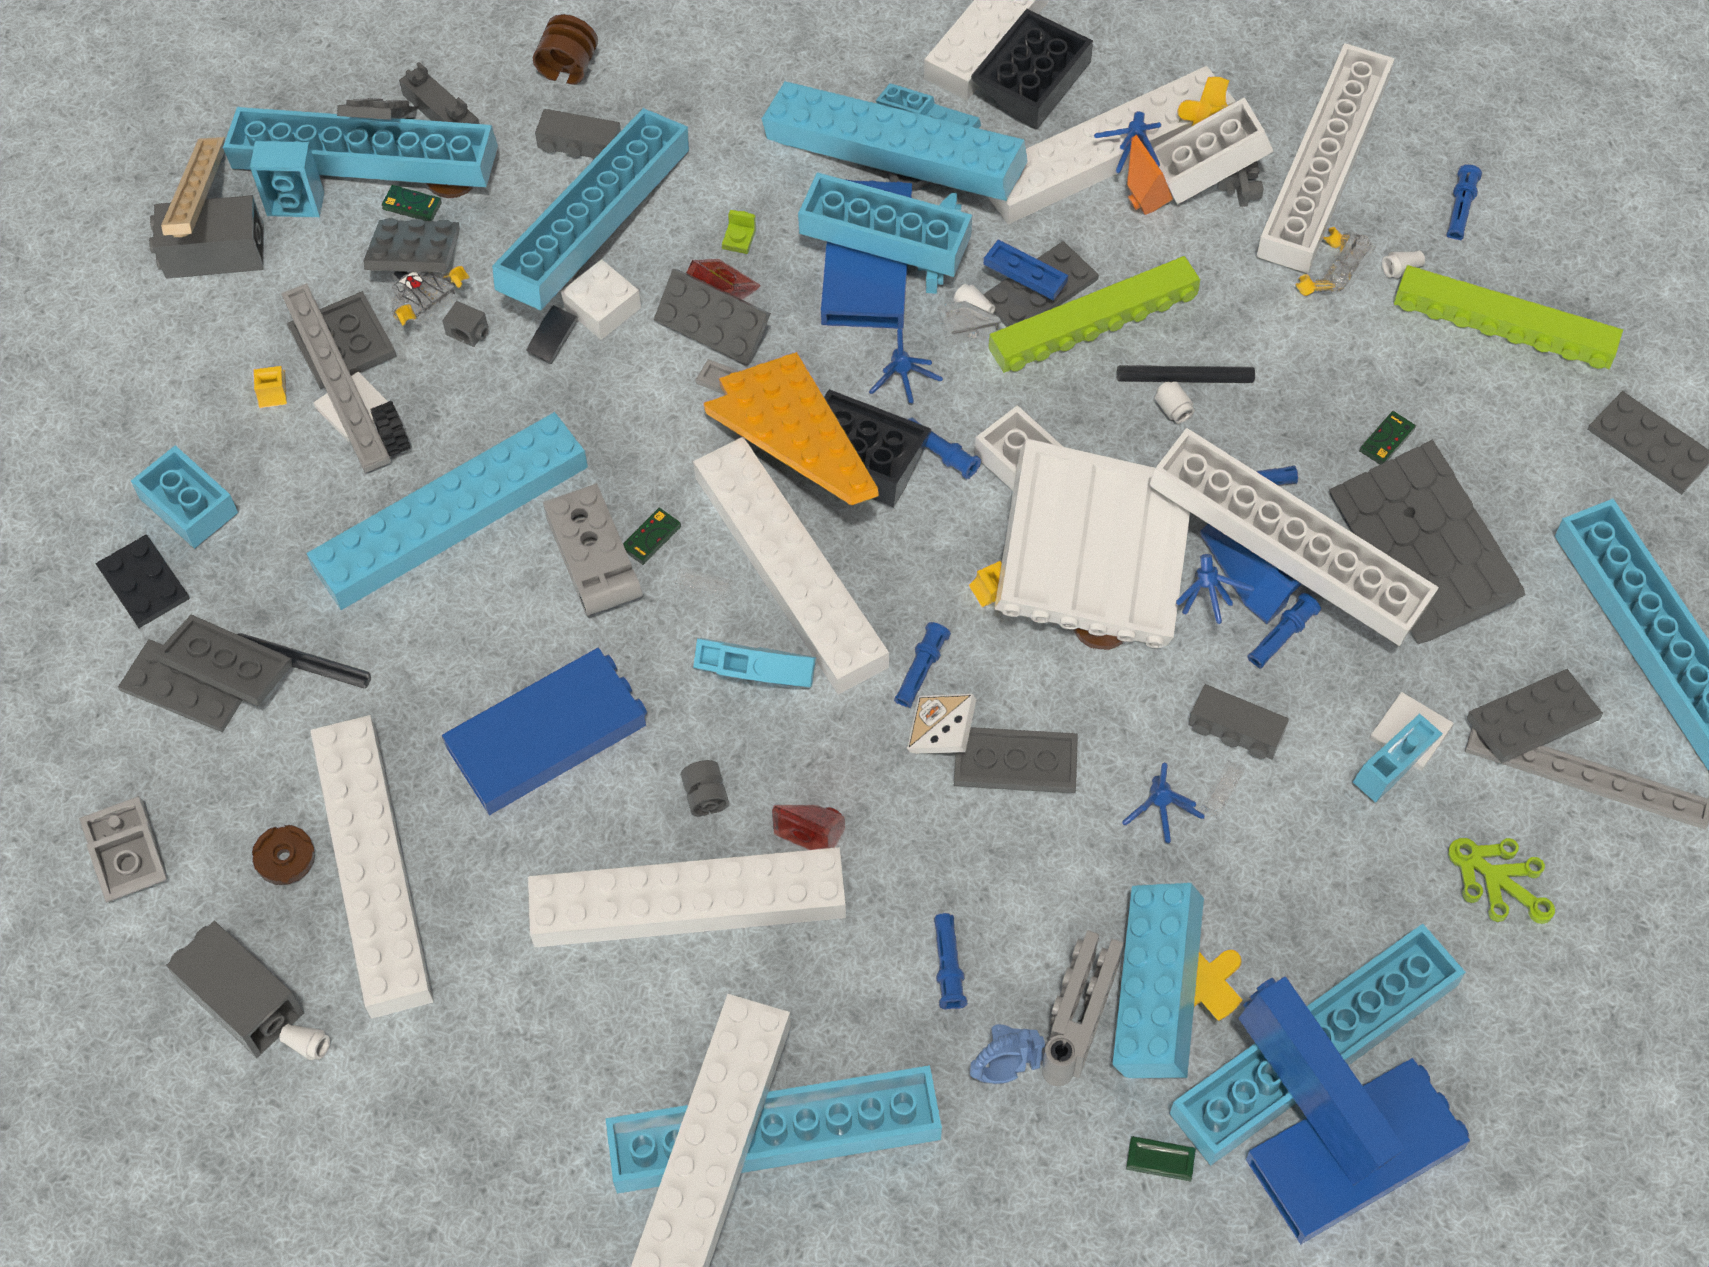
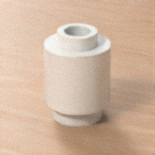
M1165 382L1159 386L1156 391L1155 400L1170 420L1180 424L1192 417L1195 412L1193 402L1178 382Z

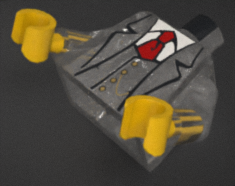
M1330 227L1328 231L1331 235L1323 237V239L1329 246L1333 248L1340 246L1321 279H1316L1313 282L1308 274H1304L1299 277L1300 283L1295 284L1297 289L1303 296H1307L1316 290V292H1331L1339 297H1343L1364 269L1376 248L1375 244L1371 243L1370 239L1363 234L1352 232V234L1345 233L1342 235L1335 227Z
M457 266L449 273L395 271L392 276L393 281L396 282L392 287L394 294L391 300L393 318L400 321L402 326L410 320L414 328L419 330L458 301L454 286L460 288L462 286L461 281L469 279L470 276L463 266Z

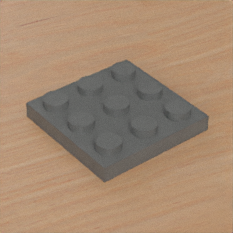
M394 218L379 220L363 260L364 269L446 273L459 236V222H450L449 220H439L437 222L423 221L421 219L402 221Z
M363 291L319 309L351 376L397 357L393 345ZM294 321L288 322V329L319 388H325Z

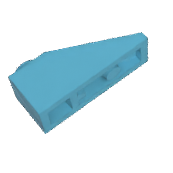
M1418 714L1363 765L1353 783L1376 803L1407 773L1443 733L1421 714Z

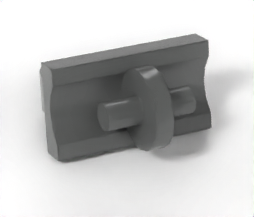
M1256 161L1217 183L1218 189L1227 191L1228 195L1235 194L1236 189L1240 207L1248 206L1249 200L1262 199L1264 191L1262 181L1248 182V179L1258 178V162Z

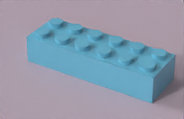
M818 172L798 212L799 234L952 277L956 274L972 233L971 214Z
M1192 883L1132 886L1113 1066L1127 1078L1188 1077L1204 897Z

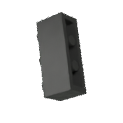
M544 109L536 128L535 136L537 147L545 152L553 153L557 151L567 153L571 157L585 156L595 159L621 132L620 122Z
M1204 684L1191 712L1188 725L1192 726L1194 731L1201 735L1207 736L1211 734L1221 738V741L1227 746L1243 747L1249 750L1250 754L1256 758L1265 759L1267 757L1273 760L1286 731L1289 718Z

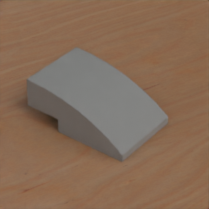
M139 796L79 818L88 843L86 846L107 903L167 881L144 802Z

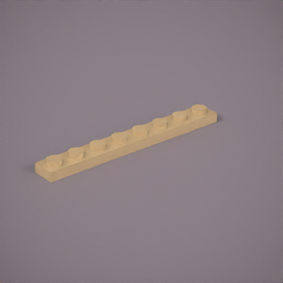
M225 137L198 139L162 222L163 235L185 237L192 234L223 157Z

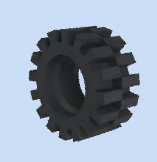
M389 401L371 408L370 411L388 455L392 456L410 449L406 432L393 402Z

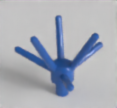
M1137 111L1134 113V119L1129 123L1128 128L1095 133L1094 137L1102 138L1127 134L1120 145V149L1124 151L1116 168V173L1121 172L1131 149L1132 138L1135 135L1138 136L1159 167L1160 162L1146 132L1147 130L1160 128L1162 125L1160 122L1146 124L1144 123L1145 114Z
M899 328L897 330L898 348L892 352L891 362L883 368V373L885 374L869 390V393H875L896 371L902 376L908 402L912 404L914 399L907 372L910 369L937 381H942L943 378L916 365H931L932 361L910 357L904 351L903 330Z
M1203 554L1200 556L1201 568L1195 573V577L1198 580L1176 600V604L1181 605L1188 598L1182 610L1183 614H1187L1200 588H1208L1216 623L1221 624L1222 619L1215 587L1229 606L1233 605V601L1220 582L1251 592L1254 591V587L1219 575L1217 567L1213 566L1212 555Z
M1164 762L1161 766L1160 776H1155L1152 779L1151 795L1142 805L1125 818L1122 824H1129L1154 803L1160 806L1165 842L1170 843L1167 805L1172 802L1200 819H1204L1205 815L1193 808L1196 807L1195 801L1171 790L1170 784L1166 782L1168 764Z

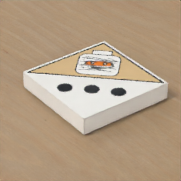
M973 694L919 696L907 746L909 752L916 754L966 752L976 704L975 696Z

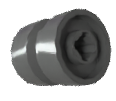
M702 760L694 762L681 771L680 775L684 789L688 792L687 800L692 815L701 817L709 815V811L713 814L721 812L728 807V796L724 785L721 784L723 779L716 761Z

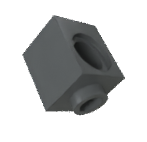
M459 301L454 303L442 320L446 336L460 342L463 341V343L475 347L479 340H484L489 331L485 313Z

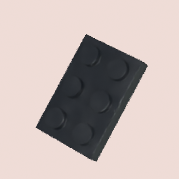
M147 534L95 563L138 629L190 599Z

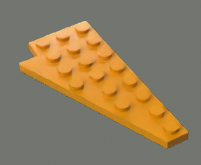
M797 352L719 378L720 387L725 396L703 403L707 415L848 504L854 505L879 496L878 487Z

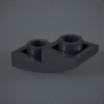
M553 305L526 349L527 353L552 364L563 342L567 341L578 317Z

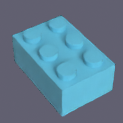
M255 141L250 169L266 215L320 218L324 189L309 142Z
M176 445L131 480L139 499L194 549L238 513L231 495Z

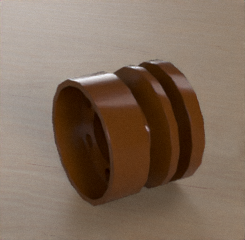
M567 14L555 15L549 19L533 54V64L539 73L552 81L557 80L560 72L568 73L570 75L566 84L575 85L581 82L590 63L589 61L598 45V36L589 24L575 16Z

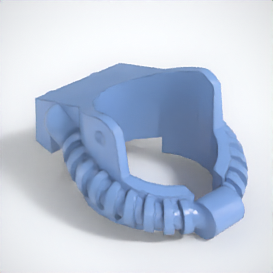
M1001 1024L994 1025L991 1029L993 1041L983 1048V1051L979 1053L976 1060L971 1062L970 1075L984 1083L1000 1084L1017 1079V1073L1025 1071L1026 1063L1030 1064L1031 1070L1040 1068V1062L1043 1060L1042 1048H1045L1043 1036H1040L1037 1030L1014 1029Z

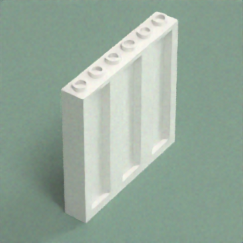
M1026 438L1019 452L994 610L1002 611L1004 615L1011 617L1019 615L1030 617L1038 623H1058L1065 629L1080 628L1089 630L1090 634L1097 636L1106 634L1117 636L1118 640L1124 642L1139 641L1146 643L1151 648L1167 646L1174 638L1178 608L1176 600L1179 598L1190 511L1149 486L1155 470L1154 467Z

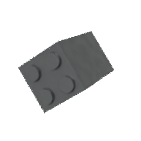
M253 195L205 199L192 234L185 237L163 235L161 225L171 202L154 204V215L150 216L153 237L149 238V247L151 253L156 254L158 270L163 271L166 279L263 270L264 226Z
M215 920L209 926L202 927L196 933L194 939L185 948L177 950L172 955L170 962L166 964L181 988L256 1059L280 1037L281 1030L285 1025H293L304 1014L293 993Z

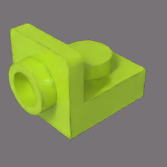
M730 210L728 214L729 224L721 244L722 249L748 254L756 232V216L746 211Z

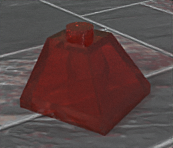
M720 259L692 260L686 272L733 296L755 291L761 286Z
M774 805L772 809L774 835L808 850L835 848L845 830V817L838 810L831 807H826L825 809L819 805Z

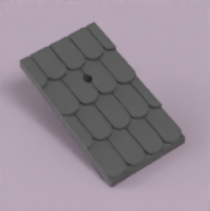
M1433 439L1422 444L1420 447L1413 448L1395 457V459L1370 469L1368 472L1343 482L1342 485L1339 484L1329 489L1331 497L1352 533L1439 587L1430 604L1410 631L1417 644L1438 638L1526 595L1518 576L1501 552L1499 545L1477 513L1472 501L1455 477L1453 470Z

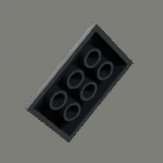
M1026 8L973 72L971 79L1015 119L1038 129L1091 63L1093 40Z
M829 389L824 398L878 487L879 496L872 499L894 507L910 480L931 434V428Z

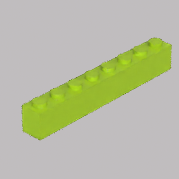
M1182 256L989 334L988 349L1003 373L1010 370L1014 372L1019 371L1027 363L1035 360L1043 361L1059 350L1068 351L1076 343L1084 340L1088 342L1093 341L1101 333L1108 330L1112 332L1117 331L1128 322L1144 320L1150 313L1158 310L1159 312H1164L1177 302L1191 301L1198 294L1201 279L1187 258Z
M1410 265L1406 266L1394 305L1400 306L1405 311H1417L1427 314L1431 319L1451 321L1461 328H1474L1487 336L1497 335L1504 337L1511 343H1523L1535 347L1540 352L1550 351L1560 354L1567 360H1580L1589 363L1590 366L1597 369L1606 368L1610 370L1624 330Z

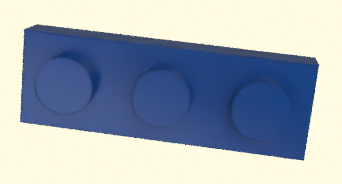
M999 239L984 257V265L1053 301L1068 282L1067 274Z

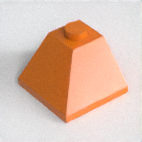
M1135 135L1131 141L1127 182L1131 195L1128 196V199L1135 210L1140 208L1147 215L1170 202L1173 198L1163 172L1138 136Z

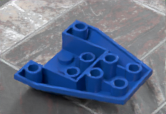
M1207 524L1200 530V535L1228 578L1254 587V591L1251 592L1233 586L1244 605L1268 624L1287 606L1290 595L1302 583L1210 524Z

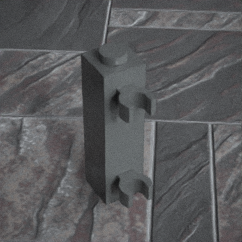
M420 62L417 63L416 69L413 71L406 70V75L399 79L403 96L414 106H417V109L431 121L480 124L479 119L467 109V104L459 97L456 99L428 74L427 68Z

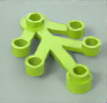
M1458 838L1451 843L1448 855L1452 863L1461 869L1464 884L1462 895L1467 902L1476 903L1483 894V887L1475 879L1474 869L1484 875L1490 904L1488 915L1493 921L1502 922L1509 914V906L1502 900L1500 888L1527 906L1528 914L1534 922L1545 924L1551 921L1555 914V906L1552 901L1545 897H1535L1509 878L1517 876L1540 877L1545 869L1543 860L1538 857H1531L1526 863L1491 865L1483 859L1498 856L1507 860L1513 859L1519 850V845L1511 838L1503 839L1500 844L1477 845L1468 838ZM1503 846H1510L1513 852L1505 851ZM1465 848L1470 854L1464 855L1460 852V849ZM1529 865H1537L1539 871H1533ZM1468 889H1475L1478 895H1470ZM1538 905L1546 906L1548 912L1540 911ZM1494 908H1501L1504 914H1496Z

